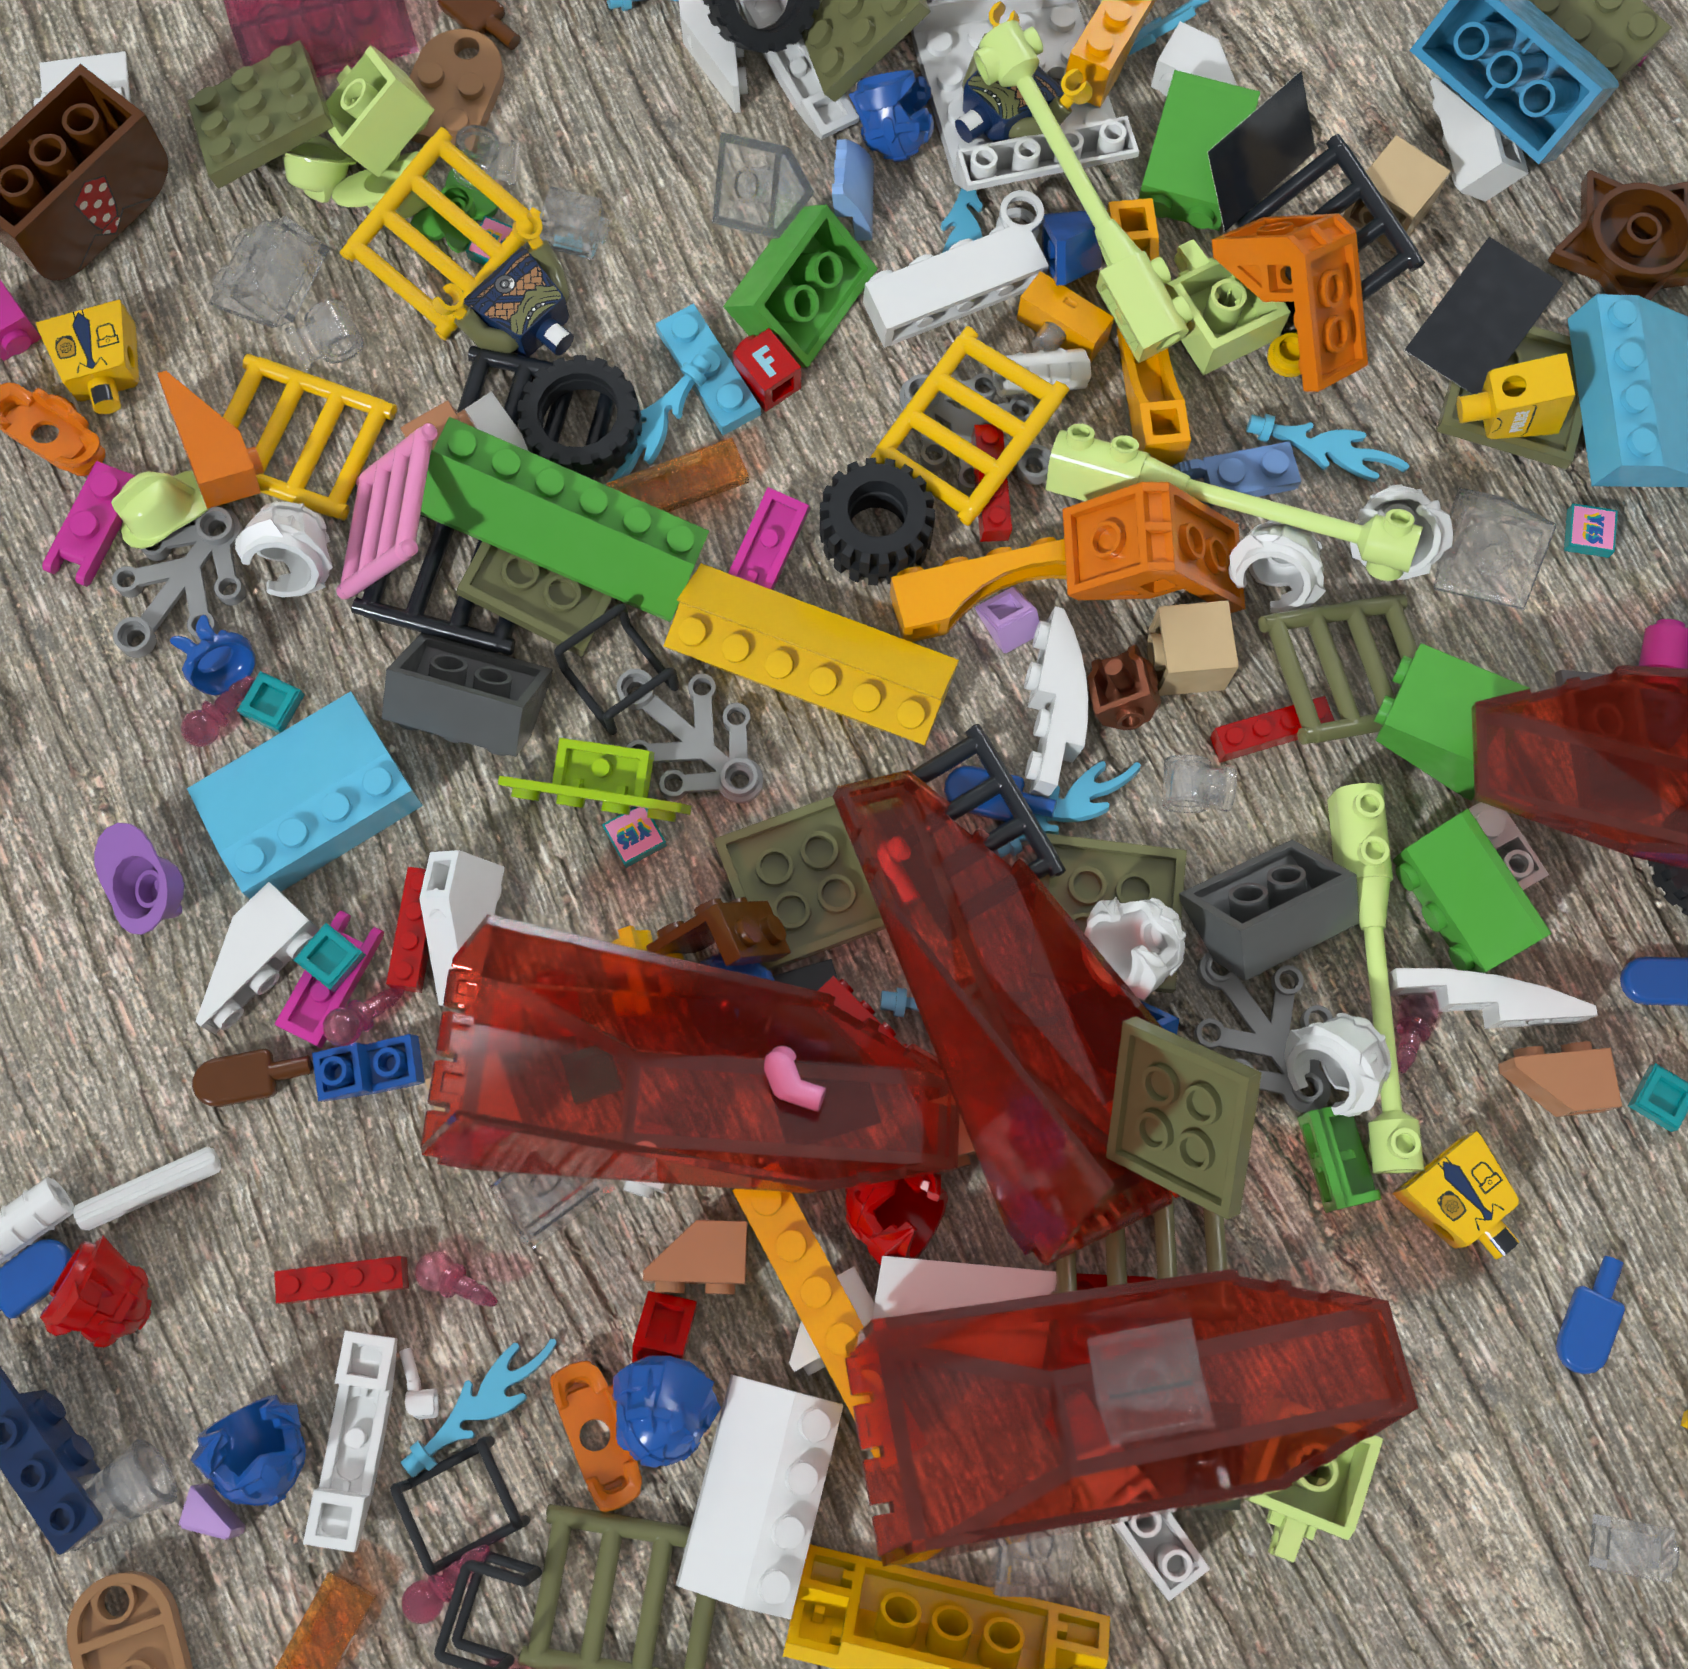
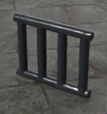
M1336 134L1327 141V150L1247 212L1235 225L1239 228L1262 217L1272 216L1338 164L1351 184L1311 215L1341 214L1361 198L1374 219L1356 232L1358 253L1383 234H1385L1397 252V255L1361 281L1362 300L1364 302L1405 270L1409 269L1410 272H1413L1422 267L1425 261L1348 144L1345 143L1340 134ZM1285 270L1286 277H1287L1290 281H1292L1291 278L1289 277V275L1287 274L1286 270ZM1284 302L1294 317V302Z
M471 345L468 360L472 364L457 411L459 413L480 399L490 367L515 372L504 410L517 427L518 420L520 419L517 407L519 400L524 398L522 392L524 386L528 381L531 382L532 376L535 377V373L544 366L548 369L553 366V362L513 353L480 349L478 346ZM574 391L559 397L551 404L544 430L546 435L557 443L561 436ZM600 393L585 446L598 442L608 432L615 403L605 394ZM595 475L587 477L594 480Z
M439 522L436 524L406 609L380 603L391 572L367 587L362 599L356 597L351 606L352 613L387 624L496 653L512 655L515 650V639L511 638L516 624L499 616L493 633L468 626L475 603L461 596L457 598L450 621L424 614L454 532L453 528ZM481 540L477 542L471 561L482 543Z
M980 724L971 726L965 732L967 738L896 780H903L908 794H911L977 754L990 778L920 819L919 821L926 838L998 794L1001 795L1014 817L937 863L944 881L1023 834L1037 856L1036 860L955 907L961 925L966 924L1048 874L1050 878L1061 876L1066 871L1059 855ZM898 795L865 803L885 842L891 838H898L904 844L908 855L906 860L898 864L943 941H951L955 935L940 898L934 889L935 886L928 869L926 871L923 870L911 849L912 846L917 844L912 829L909 826L901 831L888 809L889 806L899 801Z

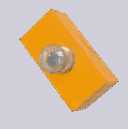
M1041 271L1021 295L1016 318L1037 332L1032 340L1034 353H1037L1039 350L1044 352L1057 351L1059 347L1064 350L1083 348L1090 359V363L1108 341L1114 321L1112 315L1064 285L1057 286L1053 278Z

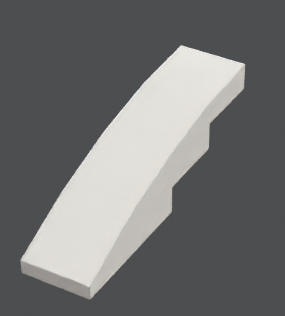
M1395 968L1388 973L1390 996L1432 994L1435 1012L1482 1010L1485 1029L1577 1024L1598 1015L1596 1005L1548 987L1500 975L1447 968Z

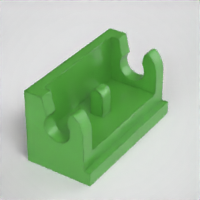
M1332 1106L1308 1111L1297 1117L1325 1213L1382 1199L1379 1189H1375L1354 1116L1334 1115L1331 1109Z

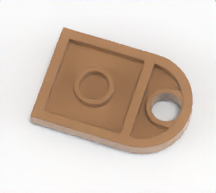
M453 29L436 35L424 45L409 78L435 111L429 117L425 128L418 134H415L410 141L425 145L438 129L443 127L453 137L451 143L467 157L473 158L502 89L505 75L500 52L488 37L469 29ZM466 48H474L479 51L475 57L470 59L458 57V54Z
M125 1571L109 1575L89 1586L74 1604L68 1619L66 1633L73 1669H193L174 1596L167 1586L156 1577L139 1571ZM113 1586L122 1587L129 1596L128 1609L121 1617L111 1615L105 1607V1596Z

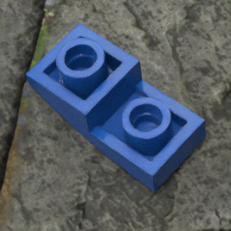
M414 1034L402 1035L369 1044L356 1042L312 1053L317 1097L320 1102L365 1096L425 1083L419 1036Z

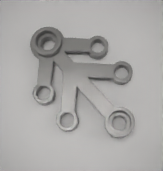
M981 373L970 380L959 381L991 402L995 398L996 388L994 387L993 377L989 374ZM915 375L903 384L900 390V405L903 410L929 375ZM978 385H986L990 388V391L988 393H980L976 390V387ZM939 391L924 414L935 421L938 418L951 426V430L971 443L974 425L991 424L969 409L960 410L949 402L955 400ZM1020 396L1013 398L1010 402L996 404L1023 422L1026 421L1034 410L1032 401ZM1015 408H1023L1027 411L1028 414L1025 416H1017L1013 413L1012 410ZM920 433L923 444L920 455L921 465L932 472L943 469L947 462L948 450ZM1004 437V445L1006 448L1010 440ZM1031 444L1015 465L1017 476L1023 482L1030 485H1037L1046 481L1051 452L1042 445ZM936 451L942 457L939 460L933 461L927 458L926 454ZM958 457L960 466L957 480L958 488L964 494L971 495L975 490V484H969L963 478L969 474L974 475V467ZM1029 464H1035L1040 467L1041 471L1039 473H1032L1027 471L1025 467Z
M212 507L196 519L195 525L182 527L172 532L162 540V545L159 549L155 551H150L149 547L141 549L148 559L162 561L170 555L173 548L194 545L184 558L139 568L123 566L114 572L112 584L122 596L127 598L138 596L145 586L166 582L140 618L128 617L116 625L113 639L116 646L125 655L132 658H141L151 653L156 645V630L185 591L190 614L187 620V629L197 641H201L196 633V624L202 615L208 617L216 634L219 633V624L209 611L202 568L212 554L218 579L214 584L215 594L226 605L233 606L243 601L246 595V588L236 576L232 547L235 545V539L242 531V526L238 517L231 510L222 507ZM221 526L226 527L225 531L218 536H213V532L216 528ZM127 577H135V581L131 586L122 587V583ZM228 585H237L236 591L233 594L223 595V591ZM145 636L141 644L132 647V641L135 637Z
M630 669L624 672L617 681V693L620 701L629 695L632 688L641 687L651 680L652 677L641 669ZM704 673L697 674L690 679L688 684L689 695L694 702L695 728L656 696L655 689L628 707L632 710L643 709L680 741L648 743L644 740H634L627 745L628 748L655 752L653 763L702 760L715 771L687 775L676 769L664 772L660 777L659 786L662 795L666 799L677 801L685 797L687 793L719 791L726 800L741 804L755 799L761 792L763 787L761 768L756 762L748 758L747 730L751 724L749 709L744 704L732 703L723 711V724L726 730L729 731V757L714 745L712 701L716 697L717 689L716 683L710 675ZM701 683H706L711 687V690L706 695H698L694 692V689ZM735 712H740L745 716L744 722L739 725L730 723L728 718ZM737 775H744L749 779V782L743 788H736L731 784L732 779ZM670 779H679L683 784L678 791L671 792L665 788L667 781Z
M1208 952L1198 963V979L1208 989L1222 990L1252 1033L1225 1028L1217 1019L1208 1018L1196 1026L1193 1034L1195 1042L1211 1050L1220 1047L1270 1057L1282 1074L1258 1070L1262 1072L1259 1090L1282 1094L1285 1103L1299 1113L1323 1108L1330 1098L1331 1085L1326 1074L1319 1069L1320 1061L1310 1059V1072L1305 1075V1079L1314 1085L1315 1091L1312 1097H1307L1300 1090L1295 1091L1288 1078V1071L1284 1060L1294 996L1302 988L1304 982L1301 971L1294 966L1286 965L1279 968L1273 974L1271 986L1274 990V997L1269 1021L1237 975L1228 970L1226 975L1220 976L1213 971L1212 962L1214 960ZM1287 973L1293 977L1295 981L1293 989H1286L1281 985L1279 980L1281 974ZM1314 1005L1302 1013L1300 1026L1303 1028L1310 1025L1309 1015L1311 1013L1319 1014L1323 1018L1324 1023L1333 1017L1326 1007ZM1204 1026H1211L1217 1031L1218 1037L1216 1042H1208L1202 1037L1201 1031ZM1234 1059L1253 1068L1252 1064L1245 1059Z

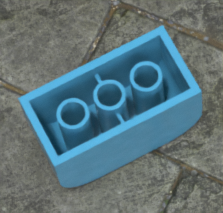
M1448 0L1409 50L1538 164L1555 161L1619 87V82L1597 58L1529 0Z

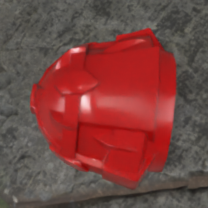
M873 1166L858 1176L854 1175L848 1182L845 1189L847 1194L845 1218L851 1232L868 1247V1252L880 1266L882 1256L917 1259L926 1249L937 1231L946 1210L948 1195L941 1188V1174L923 1169L916 1171L910 1168Z
M103 1235L94 1244L84 1241L79 1245L57 1278L49 1293L53 1299L43 1310L39 1318L43 1321L47 1332L54 1336L65 1335L71 1331H80L82 1336L94 1344V1347L105 1348L112 1345L120 1337L130 1335L138 1329L141 1330L149 1319L152 1301L148 1299L147 1289L149 1284L147 1275L140 1266H133L127 1262Z

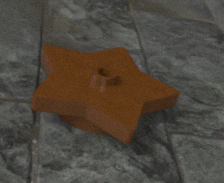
M1589 170L1581 181V223L1554 249L1548 258L1549 263L1598 281L1606 294L1638 295L1651 301L1660 289L1687 286L1688 182L1661 187L1641 182L1622 184L1600 173Z

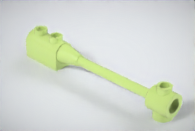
M1010 20L996 26L982 38L979 44L980 49L973 53L977 69L988 86L998 81L1002 87L1017 86L1095 227L1094 232L1107 265L1106 268L1099 272L1096 288L1109 312L1114 317V321L1136 361L1140 363L1169 348L1186 336L1189 329L1185 323L1193 319L1191 309L1183 296L1180 295L1171 299L1164 284L1171 281V275L1164 260L1161 257H1157L1150 261L1146 252L1139 249L1119 224L1110 218L1032 77L1040 63L1037 55L1043 52L1042 41L1035 28L1030 27L1023 31L1016 20Z
M1074 424L1067 431L1060 430L1054 442L1048 466L1047 491L1087 501L1140 482H1169L1202 502L1356 543L1361 559L1367 561L1366 569L1369 574L1383 581L1397 580L1404 572H1409L1423 529L1422 526L1415 525L1414 516L1403 509H1391L1385 516L1376 514L1364 525H1359L1193 480L1191 476L1151 457L1150 453L1138 450L1139 443L1135 438L1121 435L1113 438L1111 443L1095 439L1094 429L1086 424Z
M1376 783L1351 784L1336 789L1327 799L1333 862L1357 874L1359 925L1361 930L1364 931L1373 1027L1380 1034L1385 1035L1391 1060V1070L1387 1082L1384 1081L1380 1092L1382 1113L1368 1123L1370 1140L1367 1145V1153L1372 1162L1374 1174L1424 1171L1419 1120L1402 1110L1383 930L1386 928L1390 882L1393 881L1384 789L1382 785Z

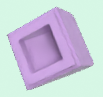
M1014 586L975 607L976 613L997 646L1004 653H1008L1034 639L1039 623L1037 609Z
M202 1483L190 1487L178 1524L182 1529L224 1540L238 1537L244 1533L245 1524L208 1484Z

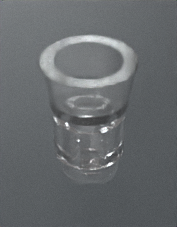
M136 1439L113 1462L82 1484V1487L103 1516V1522L72 1548L71 1551H81L91 1543H98L143 1515L175 1502L177 1499V1485L172 1470L162 1454L151 1443L143 1439Z

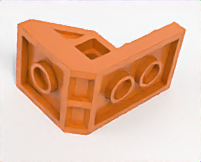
M1339 213L1262 217L1211 239L1213 258L1263 302H1294V325L1297 329L1300 354L1298 365L1299 371L1302 374L1303 391L1319 392L1368 366L1357 233ZM1287 266L1291 268L1292 281L1286 277L1285 270Z
M1140 482L1062 509L1068 596L1078 601L1151 599L1184 589L1206 602L1229 600L1230 613L1246 609L1244 588H1237L1230 579L1228 572L1230 565L1229 556L1240 542L1239 525L1171 483Z

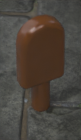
M437 0L441 10L463 29L473 30L483 35L489 32L510 50H514L519 45L520 35L501 21L505 16V10L503 5L497 0Z
M268 1049L213 1058L197 1068L193 1076L192 1088L199 1101L211 1107H225L271 1098L277 1094L276 1081L313 1074L312 1060L307 1055L274 1062L273 1054Z

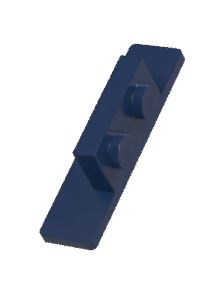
M0 1366V1469L55 1552L59 1555L67 1553L103 1522V1516L82 1487L102 1471L93 1459L94 1451L89 1442L76 1434L66 1420V1410L60 1400L48 1393L46 1389L18 1393Z

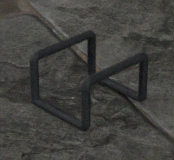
M624 604L614 606L559 644L554 650V655L561 672L610 735L617 733L613 717L657 686L665 682L672 691L679 689L676 670L672 667L666 669L630 623L627 607ZM619 615L623 629L658 675L604 713L570 669L564 653Z
M492 1436L480 1438L477 1443L437 1463L430 1471L426 1469L414 1478L410 1477L404 1481L392 1484L390 1488L393 1500L422 1567L429 1576L439 1573L530 1523L529 1516H519L489 1449L495 1443ZM480 1453L510 1523L433 1563L402 1492L410 1490Z
M491 1551L482 1552L477 1560L464 1562L461 1566L435 1646L434 1654L437 1661L459 1669H509L515 1661L513 1655L462 1639L482 1575H486L514 1585L526 1587L541 1576L542 1569L536 1565ZM490 1562L502 1567H506L518 1572L525 1573V1575H521L486 1563ZM471 1571L473 1573L452 1635V1643L459 1650L499 1662L495 1667L445 1652Z

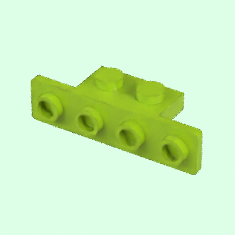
M560 737L552 783L499 775L497 784L512 788L511 797L539 801L540 793L542 792L557 795L556 804L584 808L585 799L601 801V811L630 815L631 806L648 809L647 818L675 822L677 813L690 815L692 807L683 803L648 798L655 752Z

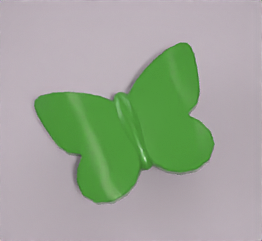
M454 168L450 170L445 187L441 190L447 198L475 222L482 221L485 215L492 217L497 213L499 209L497 205ZM430 206L419 211L410 222L413 227L430 241H439L445 237L450 249L456 253L465 252L471 242Z

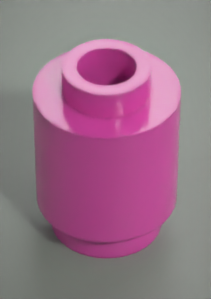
M1661 619L1656 624L1645 628L1638 666V673L1642 676L1641 684L1643 686L1673 691L1679 689L1681 681L1687 678L1688 628H1685L1683 622L1674 619Z

